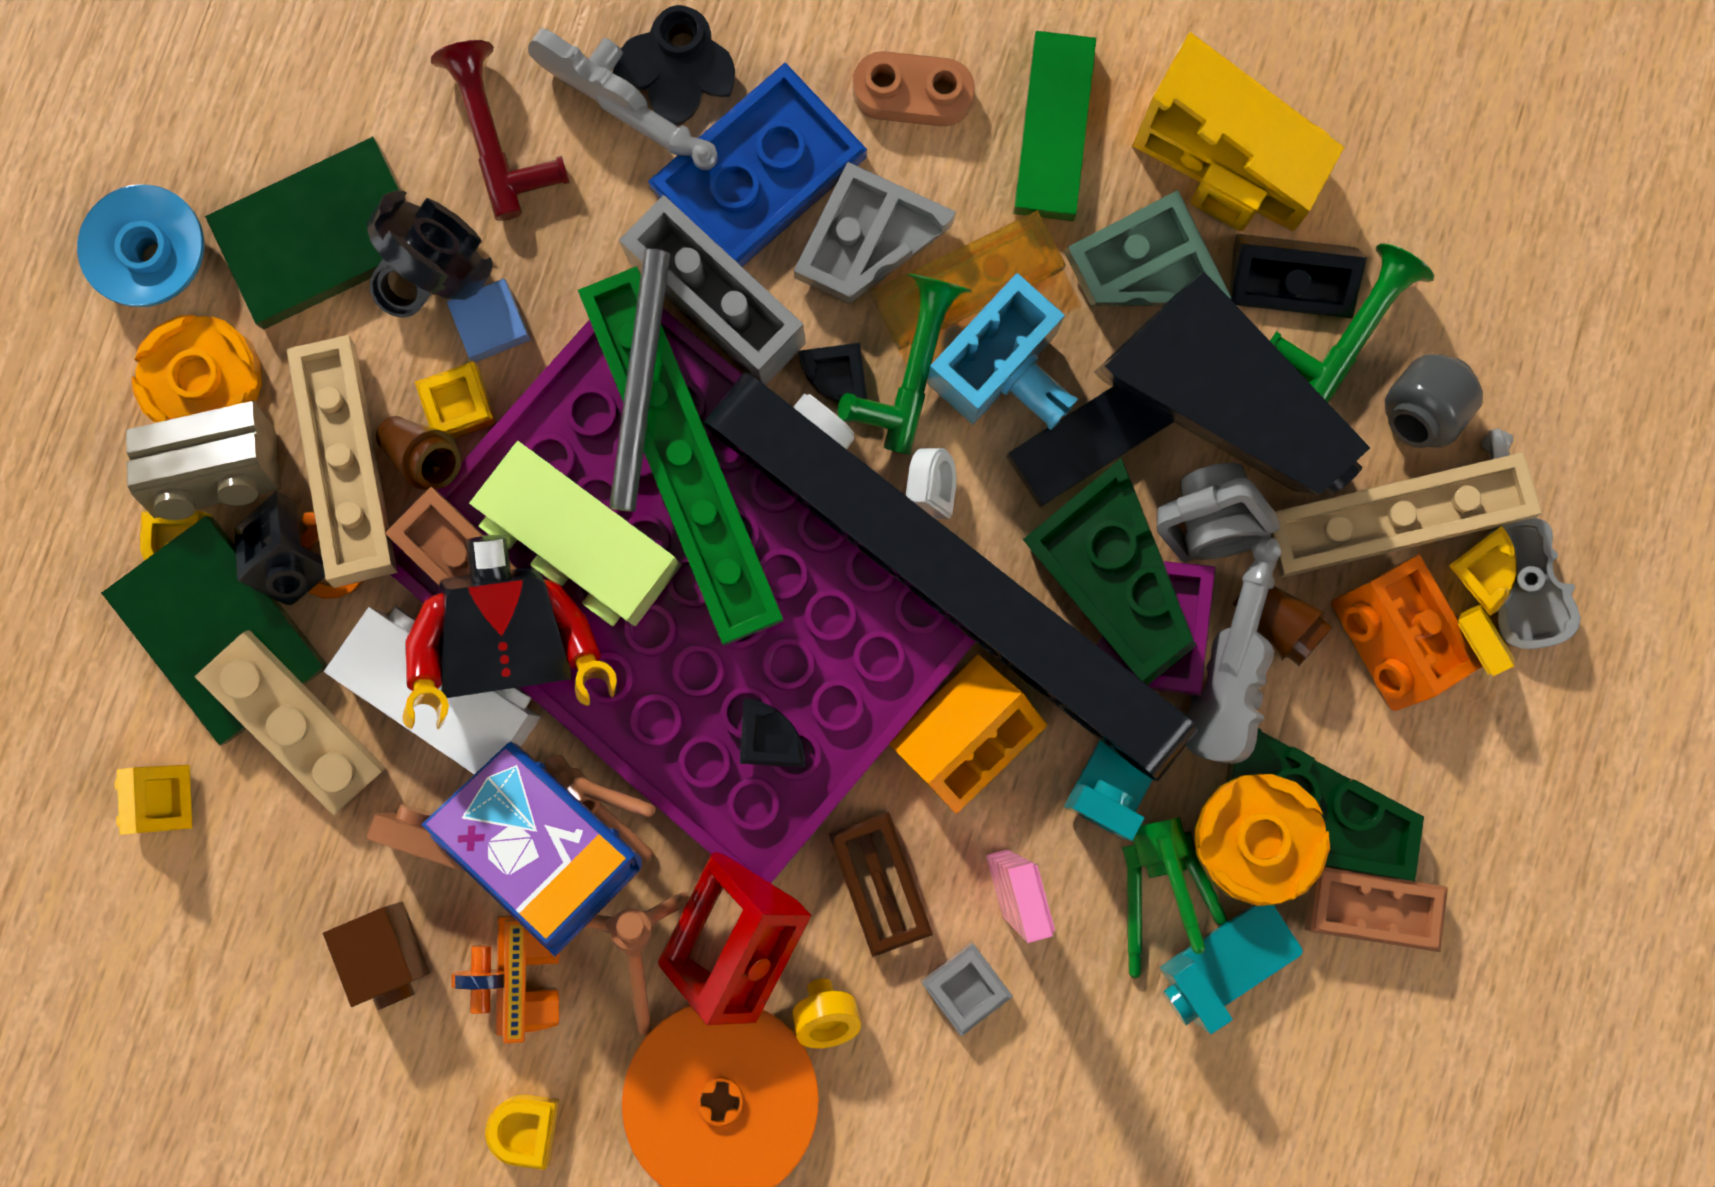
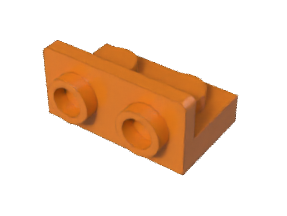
M1420 554L1396 565L1367 583L1340 595L1331 602L1344 630L1349 635L1369 670L1377 688L1393 711H1398L1436 697L1483 667L1458 626L1456 616Z

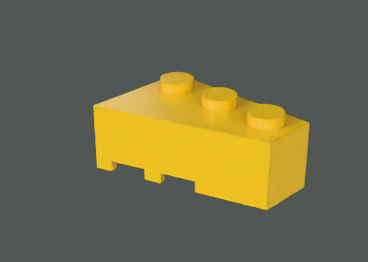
M1190 31L1153 95L1132 144L1134 148L1198 182L1202 181L1212 162L1224 167L1267 191L1268 193L1257 213L1292 232L1295 231L1310 212L1345 148L1330 137L1324 129L1314 125Z

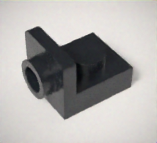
M275 491L234 528L238 581L285 605H293L325 578L322 556L301 545L297 502L280 492Z

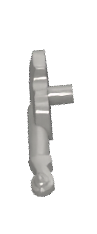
M544 28L538 30L529 43L528 53L541 67L559 80L598 102L603 110L663 146L670 153L692 156L695 166L701 170H710L716 165L718 155L715 145L709 141L691 137L689 128L684 125L678 127L650 110L646 99L638 89L611 72L623 55V51L614 42L603 38L588 59L579 48L570 45L553 32Z
M1500 428L1489 430L1488 434L1481 441V447L1490 454L1491 460L1510 455L1509 449L1513 443V435L1502 431ZM1534 518L1502 526L1512 540L1516 551L1517 576L1509 598L1498 610L1500 635L1508 644L1522 649L1554 646L1570 639L1579 629L1581 617L1572 597V592L1575 589L1574 584H1563L1554 575L1552 564L1557 559L1558 554L1552 548L1553 534L1550 525L1542 519ZM1495 527V528L1490 532V534L1493 533L1495 530H1497L1499 527Z
M1263 536L1253 544L1252 551L1255 561L1243 575V585L1231 627L1219 632L1212 642L1211 659L1206 666L1208 671L1207 682L1201 696H1191V707L1186 716L1198 727V731L1187 744V748L1192 753L1205 759L1228 764L1244 761L1254 751L1258 725L1264 720V715L1257 711L1263 702V694L1259 688L1267 682L1265 676L1273 661L1274 650L1269 641L1257 632L1268 590L1273 589L1275 581L1272 573L1281 555L1279 542L1275 538Z

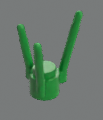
M1181 817L1140 826L1133 839L1134 845L1122 847L1127 866L1129 975L1134 979L1139 978L1142 973V866H1146L1149 878L1168 875L1182 922L1194 953L1202 954L1205 951V944L1182 871L1187 870L1188 867L1215 923L1222 926L1227 922V916L1219 902V898L1196 856L1191 831L1184 833Z

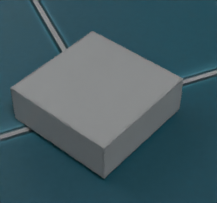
M973 942L969 943L921 980L923 986L961 1036L1013 997Z

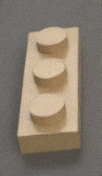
M250 630L239 635L195 676L333 816L385 769V766Z

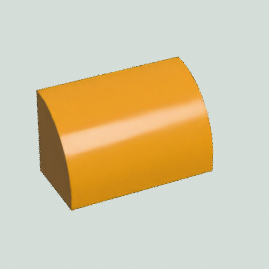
M977 654L907 722L889 745L924 783L957 814L1048 725L1024 693Z

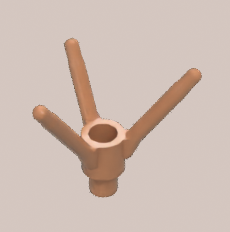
M562 755L552 756L544 762L549 774L610 829H616L620 834V838L638 853L643 860L649 861L654 855L653 850L605 808L601 802L645 817L654 815L655 807L652 804L592 783L586 779L580 769L571 768Z
M686 892L672 896L644 912L629 908L620 911L615 917L596 915L585 926L586 928L601 930L611 934L614 946L619 951L626 953L638 1032L642 1036L650 1033L651 1026L641 951L650 942L651 927L687 904L689 895Z

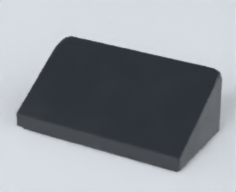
M1236 234L1229 294L1235 305L1353 319L1367 257L1358 248L1351 246Z

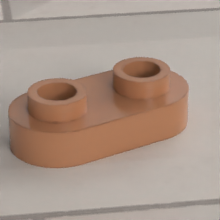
M880 51L864 57L858 63L853 73V97L855 103L864 114L874 119L932 126H951L963 120L970 112L975 92L973 76L966 66L953 59ZM886 74L891 76L894 82L888 87H879L872 80L877 75ZM939 81H948L955 87V90L949 94H941L933 86Z

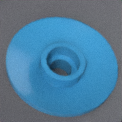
M130 185L107 194L88 212L78 234V261L90 285L107 299L128 307L155 306L179 295L195 278L204 255V233L193 209L175 193L154 185ZM157 244L158 248L154 256L144 262L143 254L146 248Z

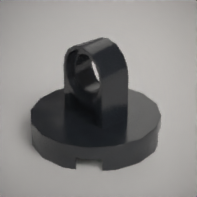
M397 190L383 195L366 224L370 241L382 257V261L373 272L370 280V293L374 302L384 312L395 317L404 318L414 315L434 294L446 299L465 300L476 295L489 278L493 267L491 257L482 259L476 251L482 242L479 235L457 214L440 203L426 198L422 205L418 206L411 202H405L407 192ZM396 271L403 278L416 285L417 296L415 299H403L391 290L388 283L390 272Z

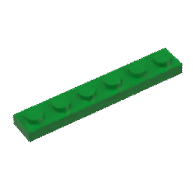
M637 266L578 289L623 402L641 277ZM660 325L643 452L720 640L726 646L782 623L784 619L662 325Z

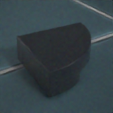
M860 343L798 351L800 365L806 379L824 398L838 405L845 393H851L858 398L867 399Z
M744 698L740 764L806 768L805 750L796 728L777 709L761 701Z

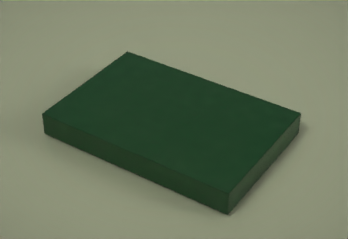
M373 136L205 216L255 324L261 329L269 328L371 279L373 272L382 261V257L370 241L366 224L383 195L402 190L379 143Z
M204 516L101 592L219 745L227 744L246 730V728L195 676L243 632L250 630L303 685L323 672L328 666L277 600L237 580L235 545L211 516Z

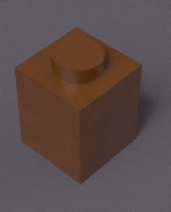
M403 902L384 906L323 932L351 1007L373 998L377 1011L414 995L415 992L411 982L430 974Z

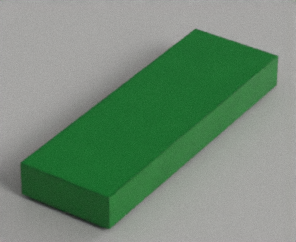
M1035 31L1013 214L1074 221L1076 217L1096 47L1095 37Z

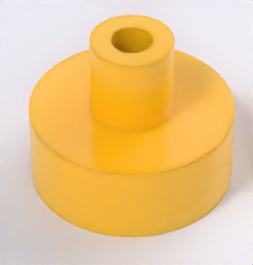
M823 978L810 982L807 986L809 997L800 1001L792 1012L797 1040L801 1045L809 1048H829L843 1044L854 1038L861 1030V1020L855 997L847 992L834 991L832 981Z

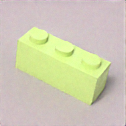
M519 441L514 444L469 503L486 516L479 524L481 529L489 535L507 536L508 549H511L517 540L522 542L537 554L530 565L549 580L559 583L561 587L569 578L589 592L582 604L611 626H614L618 619L622 617L636 627L682 566L672 554Z

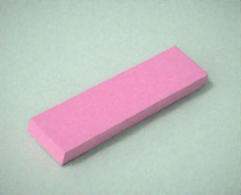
M1008 849L987 854L986 858L1002 917L1027 943L1052 937V932L1055 931L1038 866Z

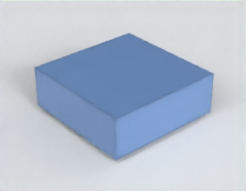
M505 279L482 287L476 295L468 299H452L447 301L468 357L472 362L476 363L531 340L513 293Z

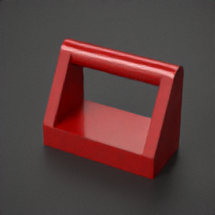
M714 852L710 855L658 960V965L706 1025L756 1023L812 915L794 897L730 857ZM724 888L743 911L712 972H709L689 959V956Z

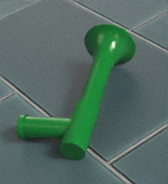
M1386 243L1376 246V252L1381 258L1382 263L1378 280L1337 344L1331 347L1322 362L1282 338V334L1277 331L1270 339V342L1328 403L1355 364L1357 355L1401 292L1418 281L1431 282L1434 280L1435 275L1432 270L1412 253Z
M915 274L908 275L916 281L919 289L920 311L902 385L898 388L894 406L858 398L851 393H845L838 405V417L844 422L854 421L888 429L883 448L907 455L911 453L926 395L924 391L929 368L932 364L944 318L953 302L963 293L972 292L971 289Z

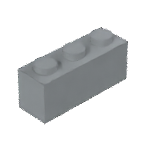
M663 195L619 239L630 265L633 267L637 266L640 274L644 249H658L670 253L665 297L746 373L759 380L765 386L806 344L803 323L666 196Z

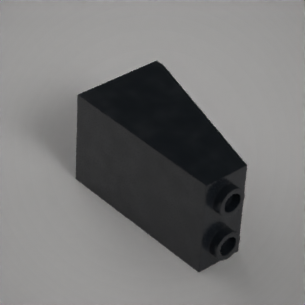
M1205 272L1181 288L1094 371L1103 382L1112 387L1114 386L1168 417L1174 423L1292 491L1319 495L1326 489L1331 494L1338 492L1362 470V466L1357 460L1370 449L1366 442Z

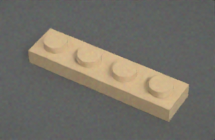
M349 335L288 348L287 355L326 581L335 588L398 573L392 540L385 534L389 529L356 345Z
M1521 452L1275 511L1280 529L1271 533V538H1275L1281 548V555L1277 563L1281 578L1534 519L1542 514L1525 454Z

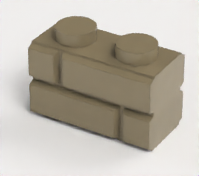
M255 401L126 429L127 455L130 461H127V486L133 497L153 518L161 517L168 520H180L193 515L195 509L215 504L247 505L254 502L259 494L281 489L280 470L276 459L279 458L277 434L273 425Z

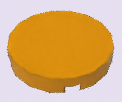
M178 315L156 326L139 345L134 358L138 364L135 369L136 378L132 376V392L142 412L154 423L250 401L256 402L262 387L261 361L251 341L225 320L212 316Z
M1273 774L1241 775L1219 786L1202 805L1194 830L1196 856L1208 879L1227 896L1256 906L1281 904L1305 894L1322 875L1330 851L1329 832L1326 831L1325 821L1322 817L1324 814L1316 799L1296 782Z

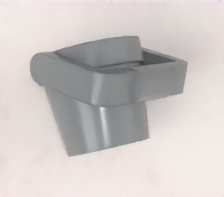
M1238 463L1210 465L1187 474L1180 482L1182 497L1166 503L1157 509V532L1182 562L1194 559H1218L1249 551L1252 549L1253 544L1263 536L1271 537V533L1280 529L1275 511L1253 482L1247 478L1243 466ZM1185 522L1187 532L1186 535L1180 530L1177 524Z

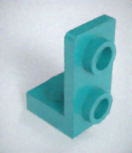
M1099 740L1069 795L1064 808L1119 838L1133 841L1145 818L1136 813L1152 779L1141 773Z

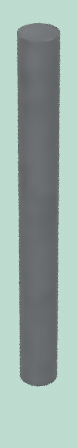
M644 249L609 506L610 509L636 511L670 253L658 249Z

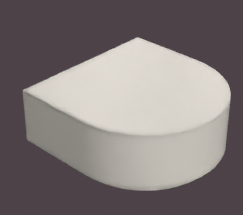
M804 393L793 408L847 449L854 441V432L811 394L806 395Z
M920 448L915 452L910 463L906 496L935 519H950L953 514L956 491L954 460L944 448Z

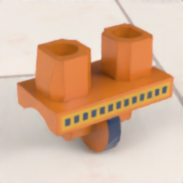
M497 916V969H491L490 945L471 946V970L453 972L451 987L454 989L471 990V1014L490 1013L491 989H496L495 1034L503 1036L504 1044L525 1042V1032H535L559 1025L560 1000L558 990L556 988L525 989L526 965L559 964L560 953L554 957L513 916Z

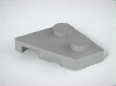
M847 162L794 269V278L851 304L949 230L955 220L956 212Z

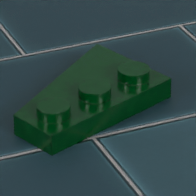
M1121 458L1022 539L1134 674L1146 685L1153 682L1197 646L1127 468Z
M1260 728L1257 730V740L1251 755L1242 762L1228 764L1226 783L1241 775L1273 774L1296 782L1316 799L1324 814L1322 817L1325 821L1326 831L1329 832L1330 851L1326 866L1410 881L1416 880L1424 816L1363 783L1336 772L1314 760L1315 758L1307 753L1280 742L1262 732Z

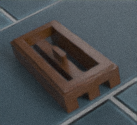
M889 812L829 833L872 957L933 935ZM882 829L916 924L915 927L904 930L870 836L871 832ZM858 838L892 933L891 936L883 939L879 937L846 841Z

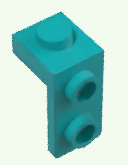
M1252 905L1203 937L1205 951L1202 954L1194 953L1190 946L1159 966V969L1170 984V987L1163 990V994L1185 1026L1194 1021V1023L1211 1035L1233 1020L1225 1008L1226 1005L1300 957L1303 950L1274 905Z

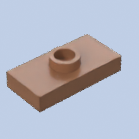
M1324 867L1322 875L1309 889L1304 930L1441 952L1448 887Z

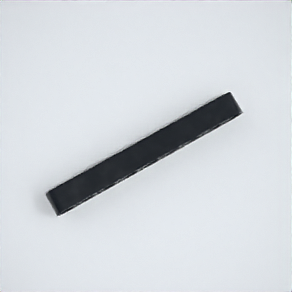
M744 372L703 422L711 433L1150 779L1159 782L1197 733L1198 727L1180 710L753 376Z

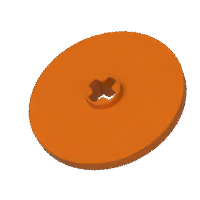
M692 1006L673 1013L658 1024L647 1035L635 1052L623 1086L622 1117L624 1129L630 1147L638 1162L648 1175L662 1187H775L793 1171L811 1142L818 1116V1085L815 1071L806 1049L798 1042L797 1036L773 1014L763 1010L756 1023L706 1025ZM717 1082L729 1083V1095L739 1097L740 1101L738 1109H728L724 1120L712 1118V1107L702 1104L703 1093H713Z

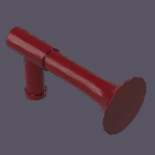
M483 40L456 42L437 50L431 56L430 62L435 67L448 70L456 81L464 101L480 158L478 161L495 220H511L522 214L518 194L559 183H570L562 156H558L556 160L510 171L506 154L502 152L482 77L483 63L493 53L494 46L490 42Z

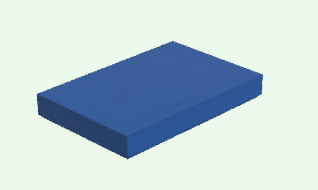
M785 62L698 137L715 145L718 160L712 169L701 170L695 166L692 156L677 155L654 175L648 183L650 189L659 198L663 195L666 196L743 267L837 184L847 162L858 166L867 158V148Z

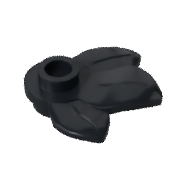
M675 5L665 9L655 19L650 32L628 39L621 48L623 55L612 72L628 81L638 90L648 89V97L654 112L676 126L685 123L694 115L700 106L703 93L715 97H729L735 82V67L729 52L712 40L710 26L706 18L697 10L683 5ZM680 33H687L693 37L691 42L685 46L678 47L671 43L674 36Z

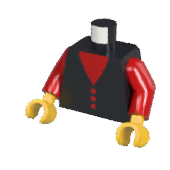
M486 535L466 540L470 575L440 580L439 594L433 595L424 601L405 640L407 688L412 692L407 698L402 718L405 726L409 729H413L415 723L414 707L417 705L426 704L435 709L437 712L436 728L440 729L448 714L449 704L447 698L572 679L570 667L574 670H579L575 681V692L580 703L586 706L590 705V697L583 684L591 678H599L605 681L612 698L616 691V673L607 663L599 661L601 653L585 614L559 583L543 580V577L534 568L510 570L507 536Z

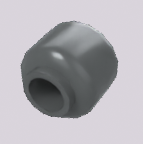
M1425 354L1412 361L1388 391L1384 399L1388 424L1392 432L1401 441L1413 447L1441 448L1449 445L1457 439L1483 404V390L1471 367L1464 361L1443 354Z

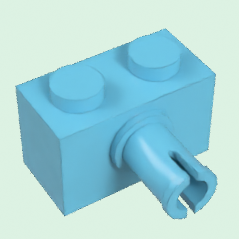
M1016 273L930 365L927 384L972 425L975 424L1002 393L1007 396L1011 392L1052 430L1061 421L1062 416L1065 417L1073 408L1078 399L1074 395L1069 394L1036 363L1039 360V353L1057 335L1065 315L1022 276Z

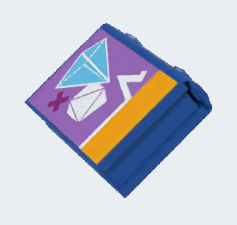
M513 742L507 743L421 824L431 835L433 841L554 957L568 945L642 868L641 856L620 838V834L616 829H610L547 772L545 764L536 762L518 744Z

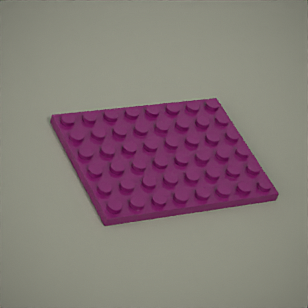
M663 308L661 325L703 424L742 374ZM590 320L586 322L463 460L456 478L446 487L437 490L484 536L489 534L481 529L479 524L486 516L469 503L517 441L608 508L610 506L623 400ZM703 424L784 622L724 646L722 644L643 452L636 511L611 510L672 554L682 566L636 627L622 617L618 619L614 626L604 621L582 604L589 592L570 578L562 587L585 614L601 653L599 661L607 663L616 673L617 683L614 697L610 696L608 685L605 681L599 678H591L583 684L588 691L590 705L586 706L580 703L575 692V681L579 670H574L571 667L572 679L520 688L710 854L714 852L722 853L772 883L969 651L975 641L735 453ZM517 540L513 547L508 549L509 560L518 569L533 568L530 563L537 554ZM392 541L398 573L390 575L422 603L433 595L439 594V585ZM537 571L543 577V580H549L547 577H545L543 574ZM744 698L761 701L781 712L793 724L804 746L806 768L740 764Z

